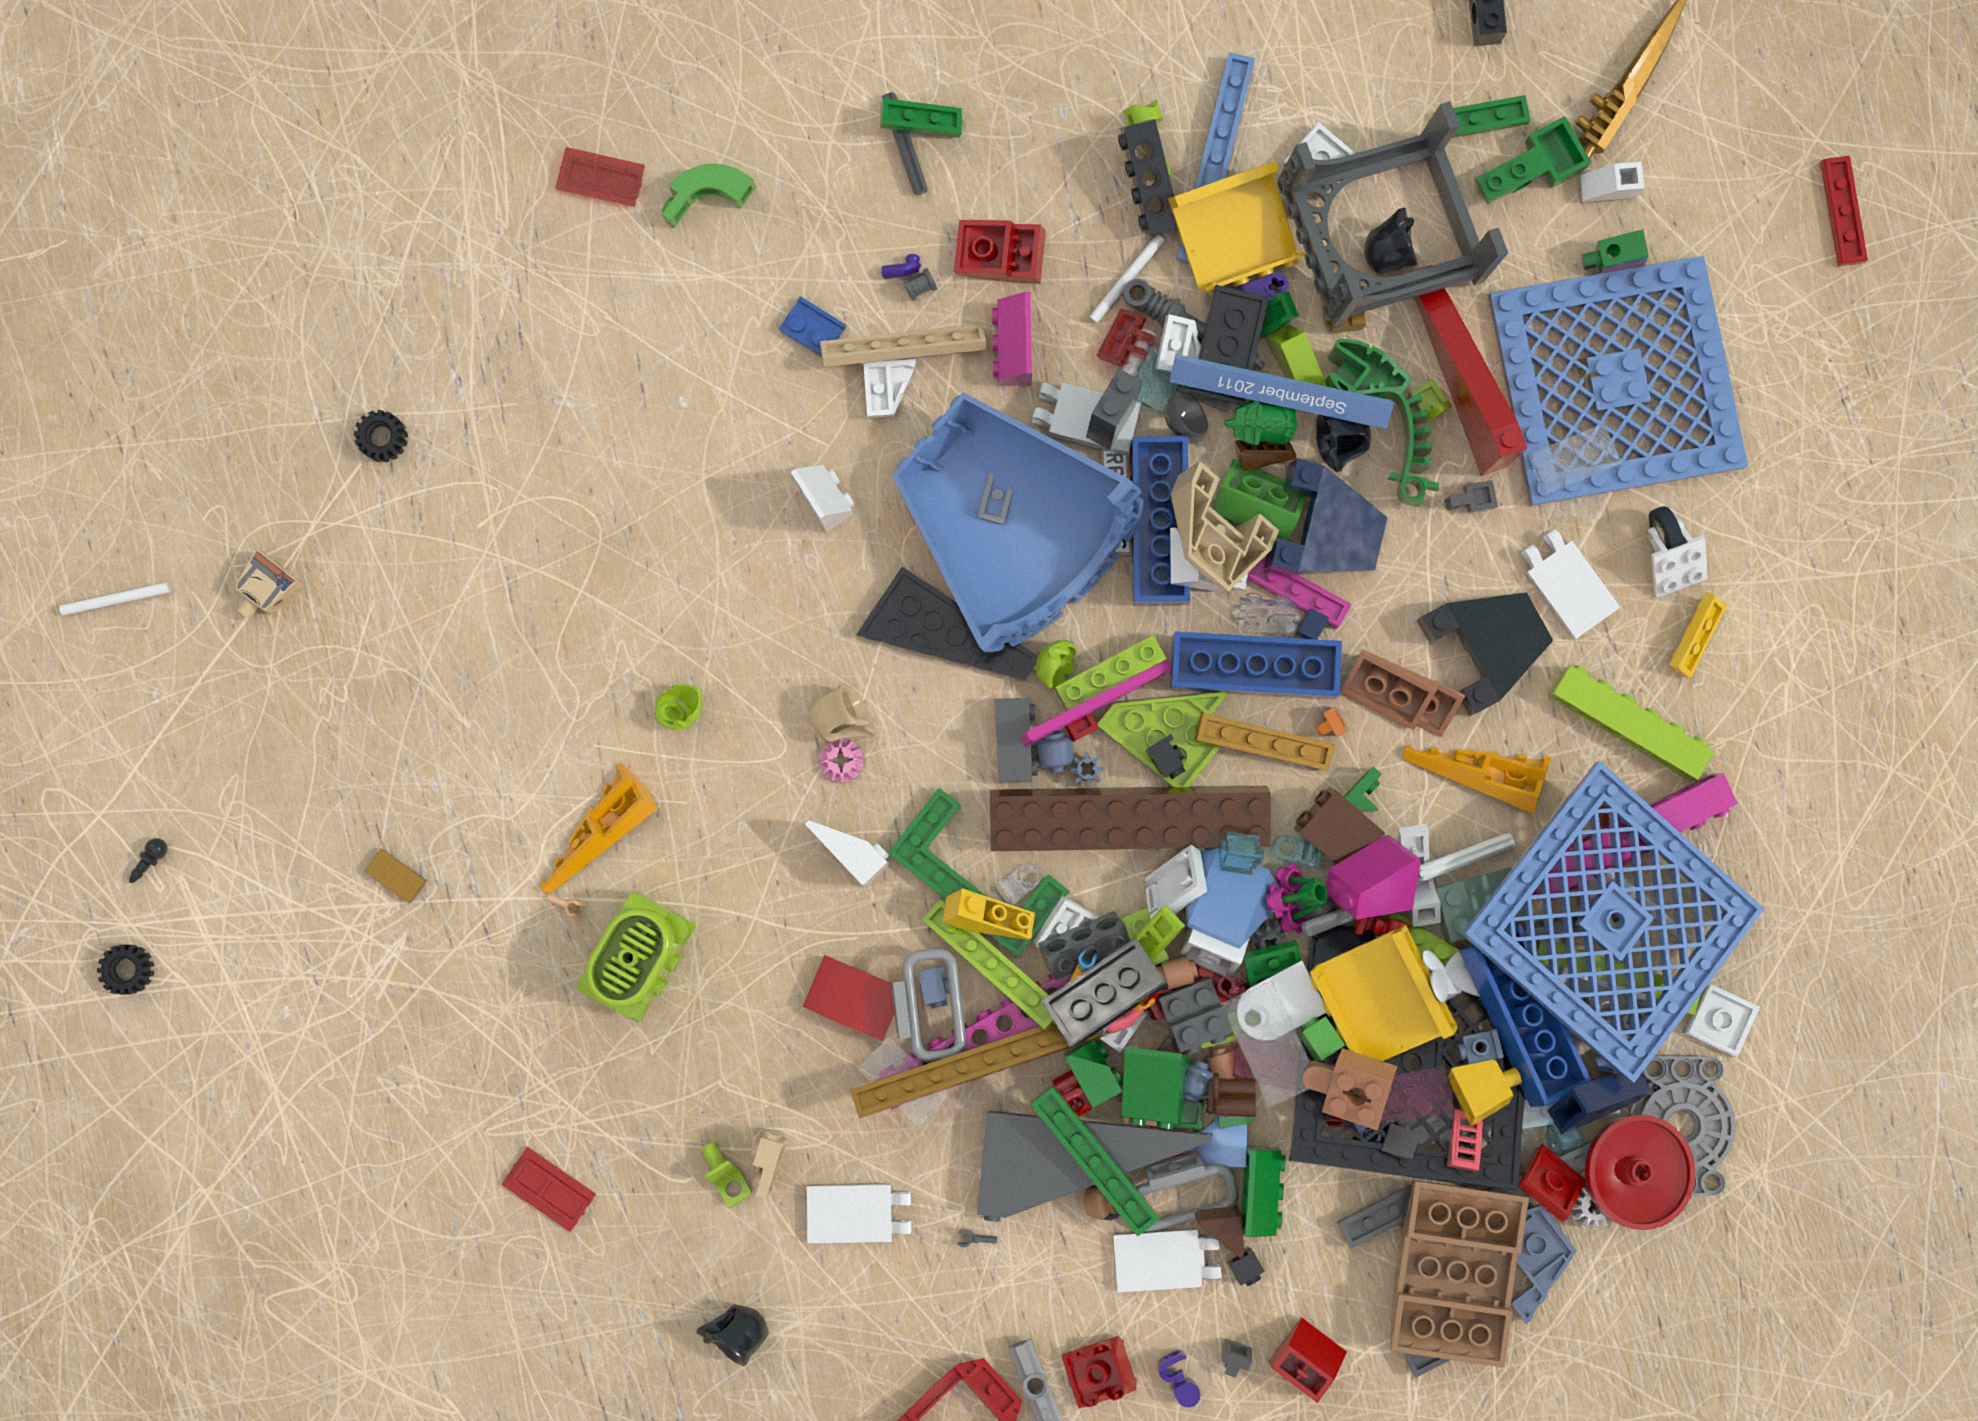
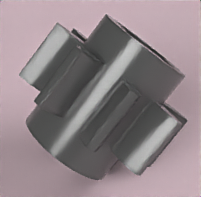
M1268 918L1258 927L1257 931L1250 937V940L1254 943L1256 950L1281 944L1280 938L1286 936L1278 920L1274 919L1272 921Z

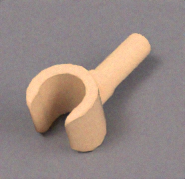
M549 895L547 901L561 906L565 909L566 914L572 917L582 918L583 915L578 914L577 908L578 906L587 907L584 901H567L553 895Z

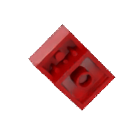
M959 220L954 273L980 279L1040 284L1046 231L1041 224H1014L1008 220Z
M824 955L803 1007L883 1041L894 1016L891 982Z

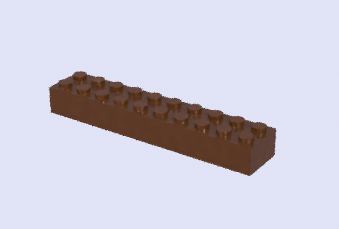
M1267 785L990 790L991 851L1184 849L1189 845H1193L1196 848L1270 847L1271 792Z

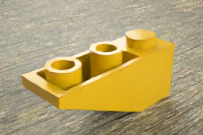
M962 888L946 897L942 923L971 932L1030 940L1035 913Z

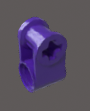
M1273 273L1256 281L1242 284L1236 289L1269 297V301L1280 293L1287 292L1289 284L1284 275ZM1272 284H1275L1276 287L1281 286L1279 293H1276L1274 289L1270 290Z

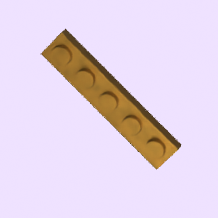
M1200 713L1194 739L1329 771L1335 746L1333 743L1206 713Z

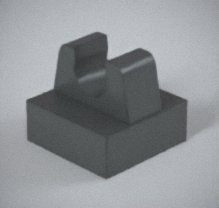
M1225 1339L1221 1353V1361L1225 1363L1226 1367L1225 1374L1236 1378L1240 1368L1248 1371L1252 1362V1348Z

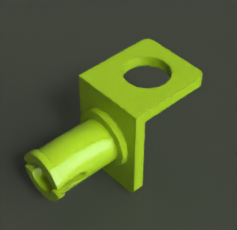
M716 1142L710 1143L701 1149L700 1152L711 1169L710 1172L705 1174V1177L716 1185L727 1207L731 1208L752 1195V1191L739 1167L729 1160L725 1161ZM733 1181H738L742 1187L740 1194L736 1197H730L727 1194V1186Z

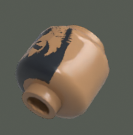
M1092 1185L1086 1190L1083 1203L1084 1209L1090 1217L1112 1221L1120 1216L1096 1185Z

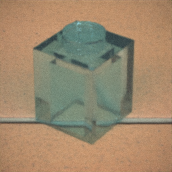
M1227 831L1218 848L1221 871L1253 875L1257 866L1261 865L1264 859V849L1260 847V838L1255 835Z

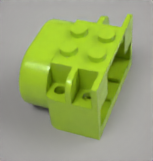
M633 891L618 915L610 921L587 961L586 970L579 980L576 990L612 1011L615 1010L623 1016L634 1018L641 1022L655 996H661L669 983L666 977L672 970L676 971L683 959L680 953L697 925L646 895Z

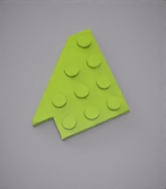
M1219 692L1114 703L1097 725L1160 778L1162 776L1146 752V749L1171 734L1174 739L1170 744L1172 747L1177 745L1184 755L1185 759L1181 762L1184 765L1185 772L1172 780L1169 775L1162 779L1171 787H1189L1221 748L1220 745L1194 740L1200 713L1217 716L1213 712L1228 694Z

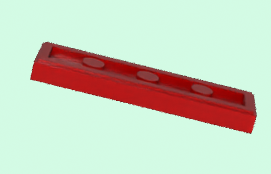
M1850 155L1823 159L1820 165L1838 267L1865 263L1868 261Z

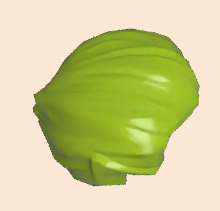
M1057 640L1049 643L1039 653L1034 670L1037 671L1036 676L1039 677V680L1046 684L1049 689H1054L1056 686L1066 682L1067 680L1064 675L1074 672L1072 662L1073 657L1077 653L1076 646L1068 640Z
M673 684L668 690L661 691L660 696L657 697L655 702L654 715L656 722L662 727L674 731L690 728L701 715L703 691L688 684Z

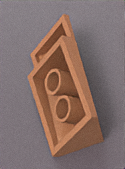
M1363 649L1340 690L1341 693L1412 730L1419 725L1442 737L1465 697L1460 692Z

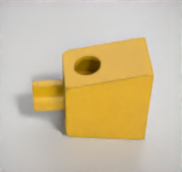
M1496 1060L1454 1067L1450 1070L1447 1077L1471 1126L1509 1104L1513 1097L1510 1088L1522 1083L1521 1076L1515 1067L1502 1072Z

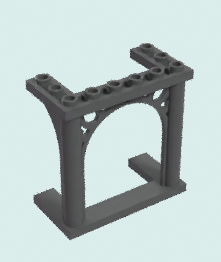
M1451 101L1439 105L1422 133L1418 136L1328 160L1313 159L1307 142L1295 146L1277 181L1278 189L1282 195H1285L1288 203V216L1295 222L1297 240L1299 244H1303L1306 252V265L1313 271L1315 289L1319 295H1322L1325 316L1328 320H1331L1333 327L1343 325L1349 316L1472 280L1474 286L1484 283L1508 254L1499 227L1488 230L1481 241H1479L1445 152V147L1460 127ZM1426 160L1463 257L1395 277L1370 276L1351 267L1337 253L1329 236L1328 213L1334 197L1342 188L1355 180ZM1327 186H1331V193H1327L1324 189ZM1309 194L1318 195L1324 201V206H1312L1308 203L1306 196ZM1313 214H1318L1321 222L1316 223V218ZM1322 240H1325L1327 242V246H1324ZM1333 262L1336 263L1339 268V270L1336 273H1334V266L1331 265V263ZM1360 281H1364L1368 287H1360Z

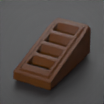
M1241 440L1235 441L1237 459L1243 471L1296 459V453L1290 442L1286 444L1259 442L1258 445L1254 446Z

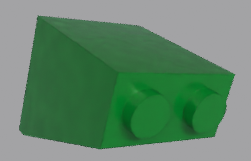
M1126 1047L1121 1116L1129 1118L1128 1123L1145 1126L1146 1120L1156 1121V1127L1173 1129L1174 1124L1181 1125L1190 1057L1179 1053Z

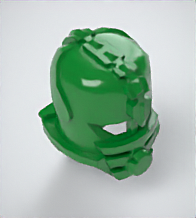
M1248 400L1243 406L1240 405L1235 409L1234 418L1224 421L1225 427L1233 428L1234 438L1254 446L1258 445L1259 442L1286 444L1293 439L1294 431L1298 427L1297 420L1295 419V409L1254 400Z

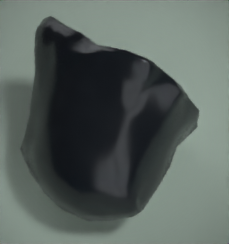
M1404 207L1398 209L1380 226L1370 230L1364 246L1365 260L1368 266L1378 275L1397 271L1403 267L1418 265L1411 240L1414 218L1407 216V210Z
M1318 414L1316 419V440L1323 461L1335 472L1342 471L1348 462L1369 450L1371 443L1370 426Z
M734 1304L715 1320L699 1327L696 1334L704 1337V1343L716 1344L730 1360L745 1367L750 1357L760 1348L769 1335V1329L764 1317L757 1310Z

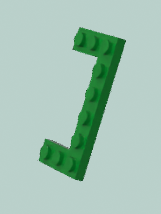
M939 788L889 850L888 854L945 899L962 888L986 896L927 849L961 806ZM1048 874L1022 906V909L1035 913L1031 939L1023 940L997 935L991 936L1019 957L1044 925L1062 896L1066 897L1070 891Z

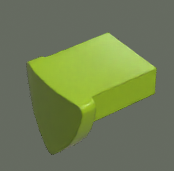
M1434 379L1408 394L1412 398L1421 393L1423 400L1416 408L1418 411L1425 409L1427 411L1428 417L1423 423H1428L1440 417L1452 407Z

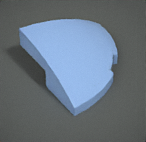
M1215 1116L1212 1123L1204 1130H1199V1132L1213 1133L1212 1142L1190 1149L1189 1153L1199 1151L1202 1162L1205 1165L1222 1164L1231 1167H1246L1247 1124L1219 1129L1217 1116Z

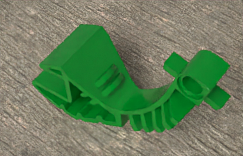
M1339 339L1328 354V359L1340 368L1336 373L1331 372L1325 380L1327 387L1390 399L1396 402L1404 424L1405 453L1401 474L1391 472L1387 480L1399 482L1397 497L1402 503L1419 507L1423 503L1426 489L1435 492L1439 490V483L1409 474V470L1418 474L1423 473L1428 469L1431 458L1424 457L1430 454L1432 442L1414 444V440H1425L1432 432L1431 426L1418 429L1413 427V424L1422 423L1428 417L1426 409L1413 414L1410 408L1422 402V395L1419 393L1406 400L1403 392L1413 378L1403 368L1398 369V364L1390 356H1386L1384 351L1374 346L1370 348L1369 344L1360 341ZM1413 455L1416 456V457H1423V458L1412 459ZM1405 485H1414L1417 489V496H1409L1405 491Z

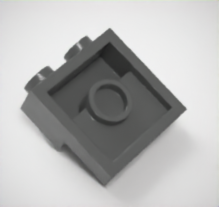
M1209 976L1196 980L1192 984L1161 994L1157 998L1174 1047L1180 1053H1196L1201 1049V1044L1208 1041L1211 1044L1223 1042L1227 1039L1226 1034L1232 1032L1224 1007L1219 1002L1212 979Z

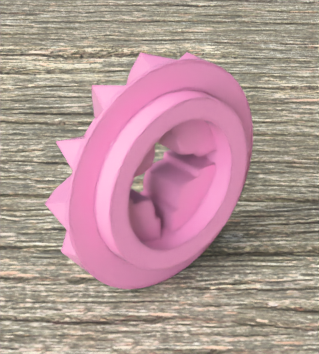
M840 739L829 742L821 750L820 768L823 774L831 781L838 783L849 782L861 772L863 754L860 748L850 740ZM840 749H842L844 757L853 759L849 763H844L842 773L838 764L829 762V760L838 758Z

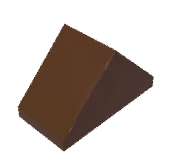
M1238 1206L1197 1210L1195 1217L1198 1225L1241 1259L1244 1255L1242 1216Z

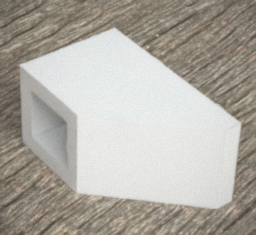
M1642 162L1612 164L1579 176L1582 202L1636 198L1644 189Z

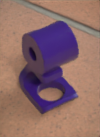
M1179 1349L1163 1356L1158 1361L1157 1369L1164 1381L1169 1383L1174 1381L1172 1390L1177 1401L1183 1407L1189 1408L1195 1406L1200 1400L1201 1394L1198 1385L1194 1380L1184 1378L1182 1369L1169 1371L1167 1368L1187 1358L1186 1354Z

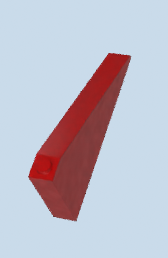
M1444 288L1414 297L1480 475L1483 476L1508 467L1527 449L1526 442L1517 419L1449 294Z

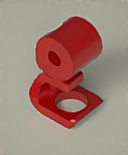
M1373 916L1358 919L1354 931L1356 934L1362 935L1364 931L1372 930L1374 933H1379L1382 936L1404 925L1407 926L1410 932L1412 925L1389 916L1386 920Z
M1072 1070L1052 1080L1054 1087L1078 1116L1093 1109Z

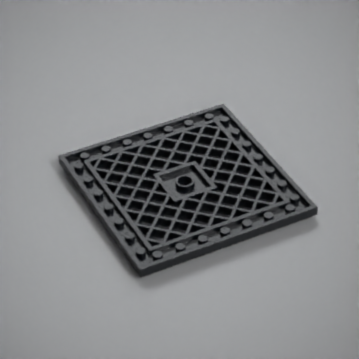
M1313 936L1310 938L1307 966L1309 974L1313 969L1316 937ZM1464 992L1470 1001L1461 1008L1452 998L1446 1001L1455 1012L1452 1014L1453 1019L1458 1016L1468 1028L1460 1035L1455 1033L1450 1036L1452 1041L1445 1047H1443V1037H1437L1383 1061L1397 1066L1388 1098L1396 1093L1405 1105L1394 1113L1386 1103L1384 1110L1390 1117L1379 1125L1378 1130H1373L1365 1138L1354 1126L1356 1123L1342 1119L1346 1127L1337 1134L1326 1123L1332 1117V1115L1328 1114L1323 1118L1324 1112H1322L1327 1095L1306 1088L1302 1082L1305 1068L1315 1059L1301 1040L1289 1162L1518 1190L1525 1097L1520 1084L1510 1088L1513 1097L1509 1104L1483 1120V1127L1491 1120L1492 1127L1491 1138L1482 1127V1138L1487 1145L1481 1149V1155L1488 1149H1490L1489 1157L1480 1156L1478 1171L1474 1172L1447 1167L1449 1148L1439 1137L1447 1129H1452L1453 1119L1451 1120L1446 1115L1442 1107L1452 1100L1459 1110L1463 1111L1455 1093L1446 1084L1444 1079L1449 1075L1452 1068L1461 1066L1464 1061H1459L1455 1064L1446 1051L1455 1043L1459 1044L1458 1039L1467 1035L1470 1031L1472 1034L1480 1033L1476 1027L1485 1019L1495 1030L1485 1007L1478 1000L1480 997ZM1471 1004L1483 1015L1474 1023L1463 1012ZM1326 1013L1317 1017L1319 1021L1326 1016L1332 1025V1017H1329ZM1482 1044L1476 1047L1477 1051L1483 1048ZM1501 1044L1504 1057L1498 1060L1497 1063L1501 1071L1504 1072L1512 1069V1066ZM1342 1048L1337 1051L1339 1054L1329 1061L1328 1057L1321 1063L1331 1066L1338 1060ZM1412 1054L1418 1057L1420 1066L1417 1070H1411L1406 1066L1405 1059L1407 1055ZM1443 1058L1450 1069L1441 1075ZM1441 1086L1448 1097L1438 1104L1430 1094H1439ZM1402 1090L1420 1093L1412 1100H1409ZM1423 1096L1433 1107L1424 1116L1413 1105ZM1406 1109H1409L1418 1120L1408 1129L1415 1130L1419 1125H1422L1431 1136L1421 1145L1417 1142L1413 1157L1409 1161L1381 1151L1382 1143L1367 1142L1377 1133L1385 1140L1386 1133L1383 1131V1128L1392 1121L1396 1125L1406 1128L1398 1118ZM1435 1112L1446 1123L1437 1132L1426 1121ZM1322 1127L1330 1137L1322 1136ZM1350 1129L1358 1140L1339 1137ZM1469 1132L1465 1136L1471 1137L1474 1135V1133ZM1435 1141L1442 1151L1424 1148ZM1459 1141L1458 1146L1463 1144L1465 1148L1472 1149L1470 1143ZM1458 1153V1158L1470 1160L1471 1155Z

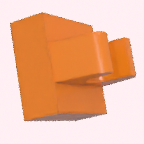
M1336 707L1324 712L1323 714L1327 721L1316 726L1320 736L1333 730L1336 737L1349 731Z

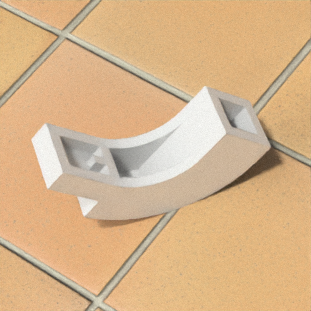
M1421 824L1398 828L1399 843L1421 859L1420 865L1430 862L1429 830L1427 825ZM1433 878L1426 881L1417 880L1413 910H1408L1413 927L1441 923L1440 900Z

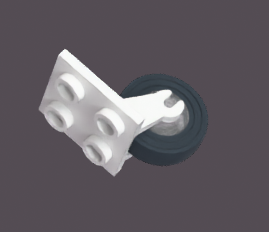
M1667 506L1658 507L1650 511V528L1647 531L1649 532L1648 538L1656 552L1651 554L1654 595L1656 598L1707 580L1705 537L1701 535L1692 539L1683 521L1680 518H1676Z

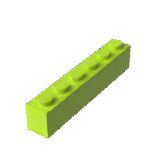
M1570 665L1563 669L1548 697L1690 782L1699 780L1715 751L1708 748L1709 743L1697 736H1694V738L1684 733L1685 729L1674 722L1666 723L1660 719L1661 715L1650 708L1643 709L1636 705L1637 700L1624 693L1620 695L1613 691V686L1601 679L1596 681L1589 677V672L1578 665L1573 667Z

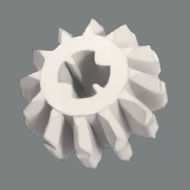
M1587 1185L1586 1188L1583 1186L1573 1207L1575 1211L1571 1215L1572 1219H1580V1226L1586 1227L1590 1223L1592 1229H1598L1599 1222L1607 1226L1609 1223L1606 1216L1599 1211L1595 1204L1594 1210L1589 1209L1591 1197Z

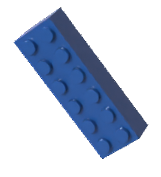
M1188 436L1133 437L1131 441V481L1140 488L1142 493L1139 496L1143 499L1141 517L1132 535L1133 606L1188 605L1190 602V587L1171 584L1170 528H1178L1171 492L1178 475L1188 469Z
M1175 631L1172 640L1170 690L1336 699L1340 695L1342 641Z
M1521 925L1515 926L1516 937H1525ZM1516 941L1528 951L1527 941ZM1471 944L1459 950L1495 1030L1497 1029L1500 1042L1512 1068L1515 1067L1521 1076L1522 1083L1520 1086L1530 1107L1547 1106L1562 1098L1572 1088L1592 1081L1571 1034L1564 1024L1475 945Z

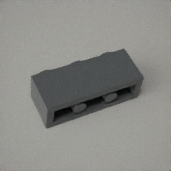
M1029 698L996 699L999 784L1032 782V776H1038L1037 759H1031V748H1036V742L1024 746L1020 738L1025 732L1030 730V721H1035V705L1029 704Z

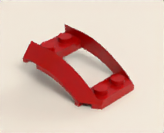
M982 1358L955 1365L897 1421H919L961 1380L965 1382L998 1421H1016L1017 1415L1020 1413L1022 1400L991 1365Z

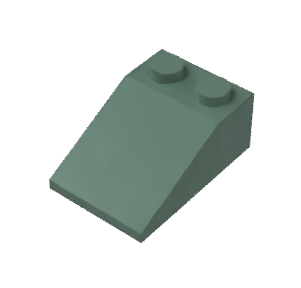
M1511 867L1435 887L1440 900V925L1445 942L1453 943L1467 939L1461 933L1511 871ZM1523 907L1514 917L1525 916ZM1522 920V921H1514V922H1515V924H1518V923H1521V922H1525V920Z

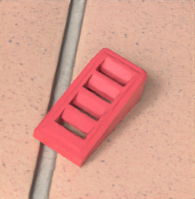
M1455 1109L1447 1167L1474 1172L1478 1171L1481 1156L1483 1120L1475 1124V1127L1460 1124V1119H1468L1464 1111ZM1460 1130L1473 1132V1138L1459 1135ZM1459 1141L1471 1143L1472 1149L1459 1147ZM1458 1152L1471 1155L1470 1160L1458 1158Z

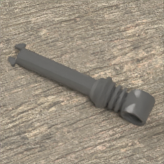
M1133 279L1125 285L1124 300L1130 308L1142 313L1145 310V315L1149 316L1152 314V319L1157 317V322L1160 323L1161 328H1164L1165 318L1168 314L1194 320L1198 331L1197 339L1202 341L1206 323L1185 312V306L1180 303L1181 299L1170 298L1167 300V295L1164 294L1162 297V292L1158 291L1155 293L1156 289L1142 279ZM1134 288H1141L1144 290L1145 296L1143 299L1136 301L1130 297V291ZM1256 353L1253 366L1262 370L1265 363L1258 359L1260 354Z

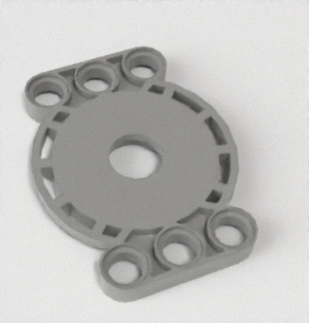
M1655 1055L1651 1061L1656 1060L1660 1064V1073L1652 1077L1645 1068L1641 1074L1649 1081L1647 1082L1649 1087L1656 1085L1657 1088L1647 1094L1648 1096L1643 1101L1640 1110L1636 1109L1639 1101L1631 1104L1628 1115H1650L1669 1122L1670 1117L1676 1112L1685 1111L1690 1114L1694 1120V1130L1685 1139L1692 1151L1695 1162L1696 1176L1692 1195H1719L1725 1189L1726 1180L1723 1174L1714 1168L1720 1165L1728 1155L1734 1141L1736 1127L1734 1111L1728 1098L1714 1084L1723 1076L1724 1066L1719 1059L1711 1056ZM1683 1060L1688 1064L1689 1070L1685 1076L1679 1077L1675 1073L1674 1068L1677 1062ZM1707 1061L1714 1062L1717 1068L1716 1073L1712 1077L1705 1076L1702 1070L1704 1063ZM1717 1095L1722 1099L1726 1110H1724L1722 1104L1717 1099ZM1727 1117H1728V1119H1729V1133H1728V1135H1727V1130H1728ZM1725 1140H1727L1723 1151H1722V1152L1720 1153V1155L1718 1156V1153H1719V1152L1721 1151V1149L1723 1148V1145H1724V1143H1725ZM1714 1174L1718 1178V1186L1714 1190H1708L1704 1184L1706 1176Z

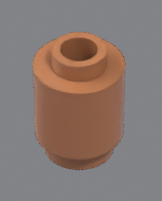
M1187 956L1162 962L1160 966L1156 967L1168 985L1165 987L1167 990L1194 983V977L1198 976L1194 960L1189 961Z
M1221 1047L1210 1051L1211 1056L1206 1058L1210 1072L1213 1074L1219 1073V1079H1238L1241 1077L1233 1050L1227 1051V1047Z

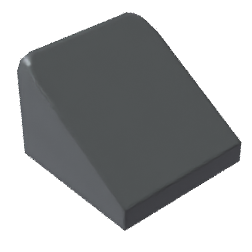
M1390 1124L1381 1151L1409 1161L1413 1157L1420 1133Z

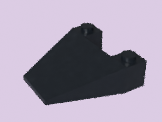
M1527 592L1446 603L1417 619L1429 644L1456 630L1478 669L1482 679L1458 691L1465 695L1462 704L1469 716L1501 701L1553 642V638Z

